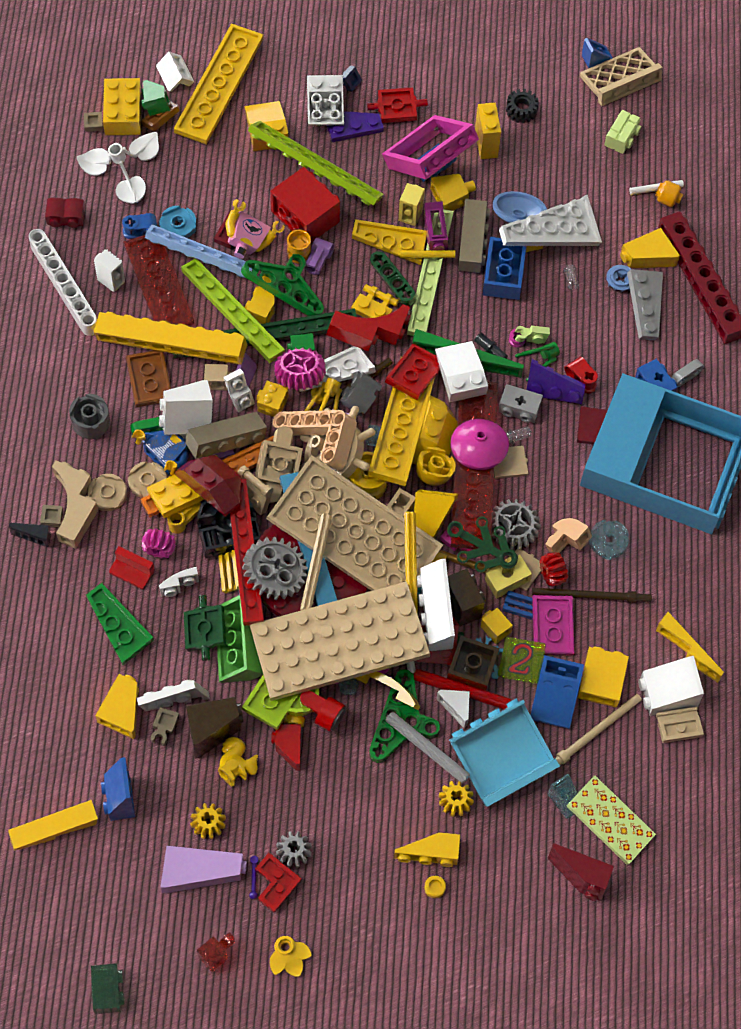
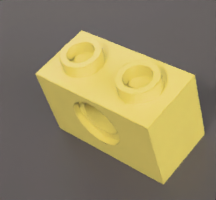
M407 183L400 198L398 221L416 226L423 210L424 188Z
M518 555L517 564L511 569H505L499 565L489 568L485 572V581L496 599L507 594L508 591H513L531 581L532 573L521 555ZM508 557L505 562H511V557ZM507 572L510 573L512 576L507 578L504 577L502 574Z

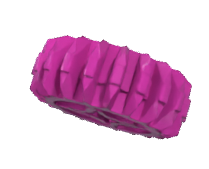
M295 347V350L288 349L287 353L283 352L282 356L277 357L274 365V372L278 383L282 384L283 387H288L289 390L293 388L296 391L299 389L305 391L306 388L312 389L313 385L318 386L319 382L323 381L326 373V364L322 355L318 354L317 351L312 352L311 348L307 350L304 347L302 349Z

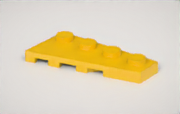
M356 219L352 232V239L400 257V250H424L427 238L426 230ZM423 258L404 259L421 265Z

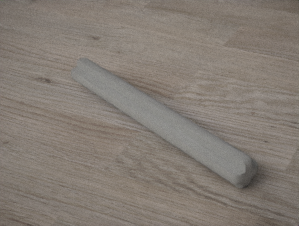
M392 712L387 716L386 722L442 768L461 783L467 781L470 774L397 714Z

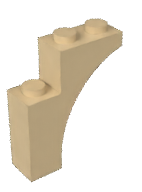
M55 460L52 465L54 476L59 479L67 492L66 514L56 534L59 542L76 549L98 512L97 502L92 497L85 496L91 483V476L85 470H77L66 462L61 463Z

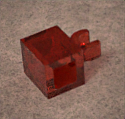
M230 932L220 942L213 936L197 949L198 957L211 973L228 959L226 949L235 943V938Z

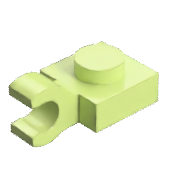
M517 326L515 332L522 335H517L515 341L523 342L526 339L527 342L535 344L545 343L550 335V328L540 326L525 328Z

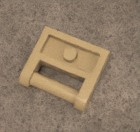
M244 465L237 473L241 475V479H246L248 498L252 502L255 511L262 515L267 511L273 488L270 485H265L250 473V469Z

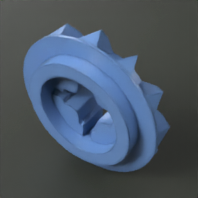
M616 265L610 268L606 276L608 286L613 287L614 291L621 290L623 292L624 290H630L627 272L631 268L625 265ZM618 276L620 278L624 277V282H622L621 280L617 281Z

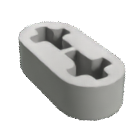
M695 359L678 370L671 378L676 381L677 387H680L697 376L703 370L704 365L698 359Z

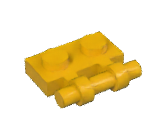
M366 284L363 291L369 294L365 296L360 293L351 309L355 308L356 314L364 318L381 317L392 313L393 309L388 306L391 304L396 307L399 300L390 293L385 294L379 291V288ZM377 297L383 300V302L379 303L374 298Z

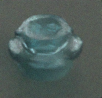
M352 678L339 682L338 686L342 694L353 695L357 692L359 684L356 679Z

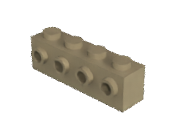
M465 199L458 271L480 273L481 266H485L486 255H482V251L486 250L487 239H484V235H488L489 225L485 224V219L489 220L490 209H487V201Z
M253 412L188 429L185 443L195 459L207 457L212 454L263 441L267 426L258 413Z

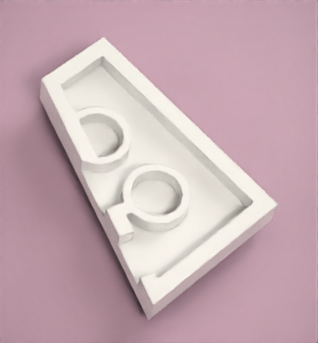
M185 680L180 685L166 686L157 692H147L142 697H138L137 702L139 707L145 711H150L160 707H171L173 702H184V704L192 703L191 699L202 697V700H208L210 697L209 692L197 682Z

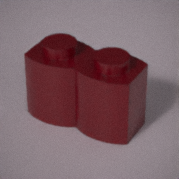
M47 199L45 213L47 225L52 227L67 225L71 228L83 226L85 215L83 199Z

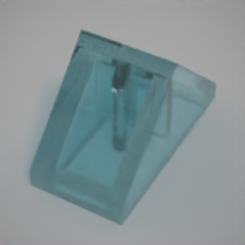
M566 774L550 785L548 795L563 816L568 819L574 813L566 805L577 795V791L570 775Z

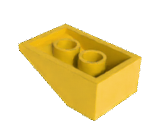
M279 101L244 106L248 128L251 124L262 121L288 137L286 120ZM250 133L253 151L272 149L267 145L266 141L262 139L257 140Z

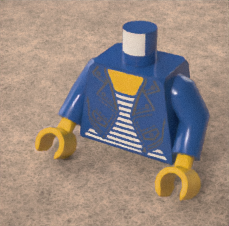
M139 429L134 431L132 438H137L135 443L140 445L141 442H144V453L155 463L162 466L167 475L173 476L174 472L188 461L189 452L188 446L185 443L187 434L164 435L163 430L146 433Z

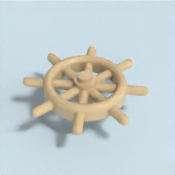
M352 407L349 413L352 418H356L359 407ZM356 427L346 465L343 469L334 471L347 479L355 472L357 467L363 470L369 469V464L361 459L364 452V440L375 435L373 428L361 433ZM300 435V439L307 443L304 455L305 463L311 455L321 461V454L318 455V452L320 450L322 453L326 435ZM303 463V464H301V465L299 466V471H298V472H300V470L303 468V466L305 465V463Z

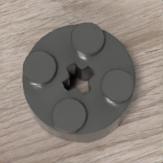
M358 371L352 379L351 387L347 386L343 391L340 401L342 405L350 410L353 406H358L359 412L357 415L361 417L377 396L374 393L377 390L380 392L382 385L364 372L360 373Z
M85 394L86 396L78 397L72 402L69 409L70 419L74 432L83 438L96 440L101 438L110 426L109 410L102 397L95 394Z

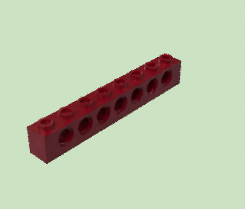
M681 211L662 217L658 229L661 228L680 255L678 264L724 345L741 339V315L739 314L738 306L733 303L729 291L724 288L720 275L716 274L712 261L708 260L705 255L704 247L698 243L697 236L690 229L687 218L683 217Z

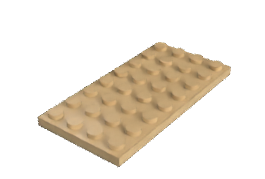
M311 455L266 519L313 550L321 515L329 514L332 518L323 554L324 559L371 591L406 582L404 518ZM416 526L417 575H420V568L432 562L443 544Z
M407 581L250 625L271 701L430 657Z

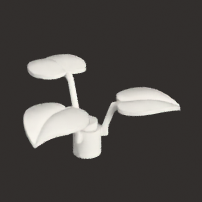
M152 132L135 139L130 144L129 151L125 147L122 148L119 143H114L109 146L108 152L105 149L96 148L77 156V161L86 173L93 176L104 174L107 170V165L111 164V159L114 163L120 164L126 180L121 181L117 185L116 195L123 202L138 203L145 195V182L139 176L129 179L123 162L126 159V154L133 158L138 157L142 161L153 159L159 152L157 132Z

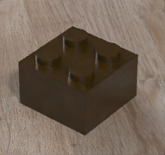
M467 568L449 575L451 609L459 626L461 627L482 618L486 599L483 592L479 591L476 586L477 581L474 574H470Z
M460 636L447 678L486 691L500 648Z

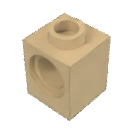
M205 364L204 380H208L210 390L228 391L224 377L232 372H228V365Z

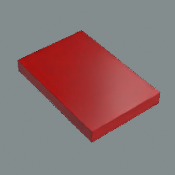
M413 343L388 374L385 383L418 400L440 372L437 356Z

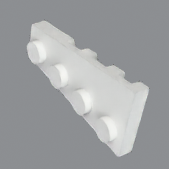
M353 346L324 360L326 373L322 382L326 383L327 378L340 382L352 379L358 371L365 374L375 373L376 371L374 365L360 348ZM319 382L318 386L313 385V388L321 387L322 382Z

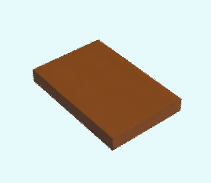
M154 350L126 355L135 408L160 403V399H163V391L171 389L164 352Z

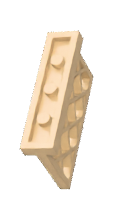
M638 47L580 72V77L598 97V103L604 106L661 81L663 67L659 63L655 64ZM639 54L641 60L634 59L632 56ZM619 62L627 63L626 66L617 65ZM629 64H638L639 67H629ZM642 65L649 66L646 69H641ZM609 68L612 69V71L605 72L602 71V69ZM615 70H621V71H624V73H623V74H617V73H614V71H615ZM627 72H633V73H635V74H632V75H630V76H629V75H626ZM597 75L596 79L588 78L587 76ZM599 77H609V80H599ZM612 78L621 79L616 82H611ZM603 85L605 87L598 89L596 86Z

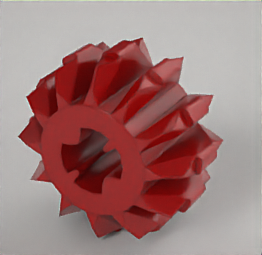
M550 552L541 556L539 561L540 569L546 584L558 586L566 582L568 570L561 554Z

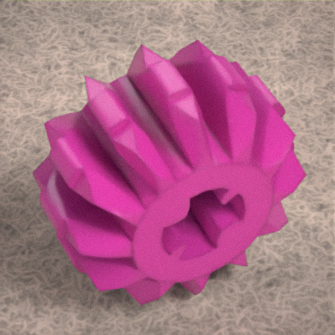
M148 529L141 541L142 550L147 552V555L154 556V558H169L176 546L175 537L170 535V532L163 531V529Z

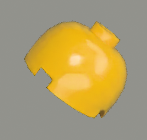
M428 447L419 454L415 468L421 481L431 486H439L446 483L452 477L456 464L452 456L449 458L446 455L445 450L438 447Z

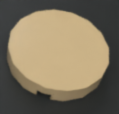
M141 462L130 470L128 484L132 493L143 498L149 495L146 487L166 479L167 475L163 467L158 463Z
M102 474L91 481L88 486V496L97 502L99 510L112 511L124 504L127 498V488L119 476Z

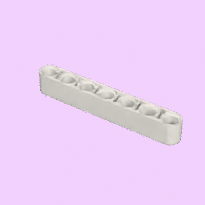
M41 229L32 230L29 233L32 251L81 331L87 336L94 335V328L97 322L95 313L45 232Z

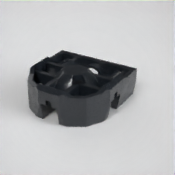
M205 500L201 503L197 516V526L205 559L221 554L225 555L227 552L232 553L234 543L230 513L224 516ZM249 500L250 514L253 517L251 518L254 544H256L261 537L254 506ZM213 525V527L201 529L202 526Z

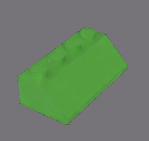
M239 595L220 604L224 607L226 645L217 646L219 682L221 683L251 681L263 675L250 625L243 626Z

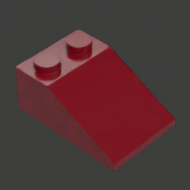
M553 843L548 860L581 894H584L585 898L592 901H601L614 866Z

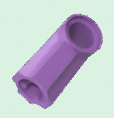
M316 238L311 248V254L305 264V270L312 275L319 274L326 259H330L333 253L334 243Z

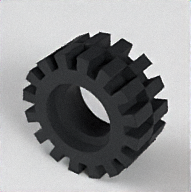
M517 89V93L513 91L507 98L506 112L508 117L511 116L510 119L512 121L516 119L517 123H519V120H522V123H525V120L530 122L538 112V97L536 98V94H532L530 90L527 93L526 89H523V92ZM524 103L528 105L529 108L520 109L516 106V104Z

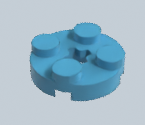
M172 206L162 213L159 221L160 228L185 238L190 237L196 232V217L189 208L184 209L181 206ZM177 220L178 222H183L181 225H175Z

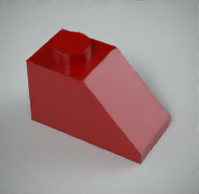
M281 724L278 730L272 731L271 744H275L276 752L296 771H300L301 724Z

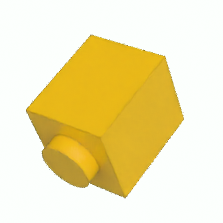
M496 608L493 611H487L482 616L480 627L497 644L511 633L513 625Z

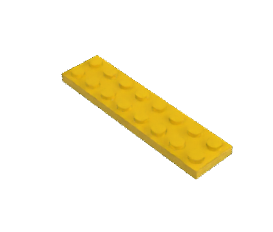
M231 23L174 127L175 134L207 145L264 39L263 34Z
M434 380L418 400L394 387L392 388L367 476L406 486Z

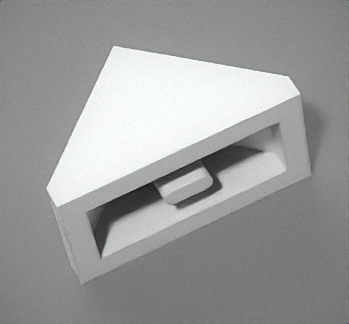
M438 691L437 700L465 728L468 724L469 691Z

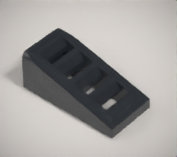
M9 523L11 535L49 547L51 532L48 525Z

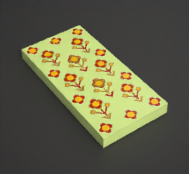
M593 776L566 805L627 865L632 862L656 835L596 776Z

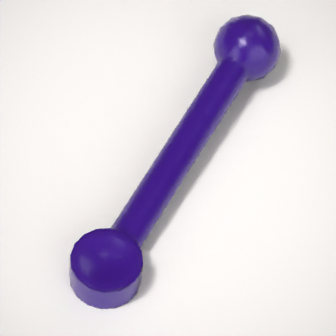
M257 856L250 858V863L252 864V888L249 897L251 899H256L258 896L256 892L255 871L256 864L259 861Z

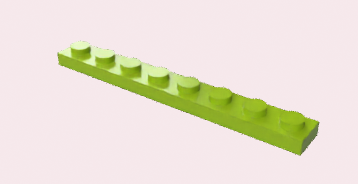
M197 258L181 266L184 275L269 363L282 356L285 349Z

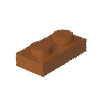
M170 102V111L152 116L148 114L141 122L144 127L155 132L180 111L179 107Z

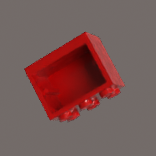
M302 167L270 190L271 212L291 231L299 229L306 231L311 237V243L340 222V199L337 195L332 194L324 183H320L314 173L308 171L305 167Z

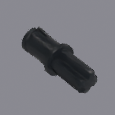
M481 332L475 337L474 342L480 345L485 352L505 359L508 358V355L497 346V343L491 341L484 333Z

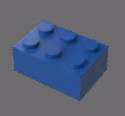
M490 237L482 295L519 300L526 246H503L501 238Z

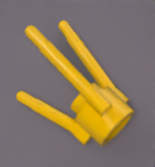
M327 378L326 383L322 382L320 389L304 411L311 409L322 392L326 395L319 411L324 410L329 397H334L335 394L333 410H338L339 398L342 389H340L341 383L335 379Z

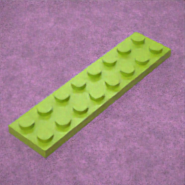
M257 121L250 125L248 131L252 133L251 136L253 138L266 141L270 148L279 149L285 157L298 160V164L302 167H309L315 170L314 173L322 178L325 176L330 179V183L334 186H342L348 194L352 196L357 195L362 198L361 201L369 206L371 204L375 205L383 197L384 194L262 121Z

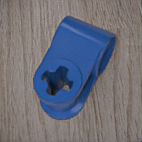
M152 213L124 217L122 220L124 227L123 236L127 239L144 238L146 231L151 225L157 226L156 216Z

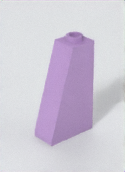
M167 846L161 891L162 893H171L240 881L241 875L246 873L247 861H243V854Z

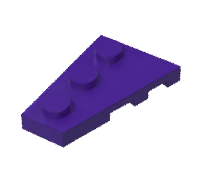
M344 111V125H327L332 142L384 131L380 115L377 113Z
M532 359L526 390L543 395L542 398L582 404L585 391L584 383L567 375H561L553 371V368L544 367L538 364V361Z

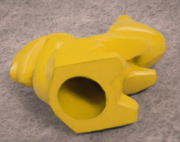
M237 737L226 739L222 744V751L225 754L220 759L218 772L233 787L237 776L246 780L247 773L250 775L257 773L258 755L244 760L241 756L246 749L245 743Z

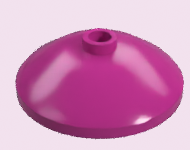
M473 419L462 423L455 429L451 438V450L454 457L462 465L476 470L490 469L499 465L507 456L509 449V440L505 431L498 424L485 419Z

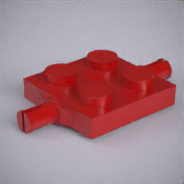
M413 87L378 90L377 103H367V111L378 110L382 123L416 121L417 107L428 106L427 99L417 100Z

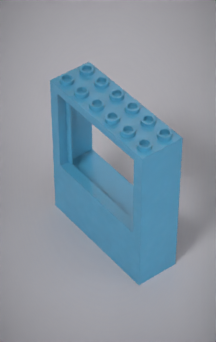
M622 373L584 468L580 486L712 534L714 528L719 529L741 470V416ZM664 418L733 442L708 511L638 485Z

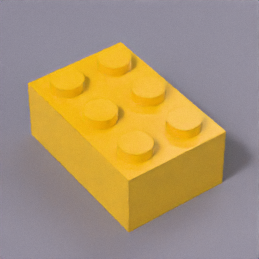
M140 78L104 79L103 126L105 135H141L142 93Z

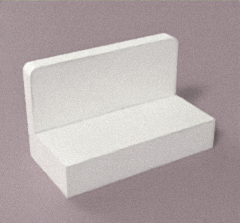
M168 52L156 65L170 92L180 83L191 86L194 82L181 55Z

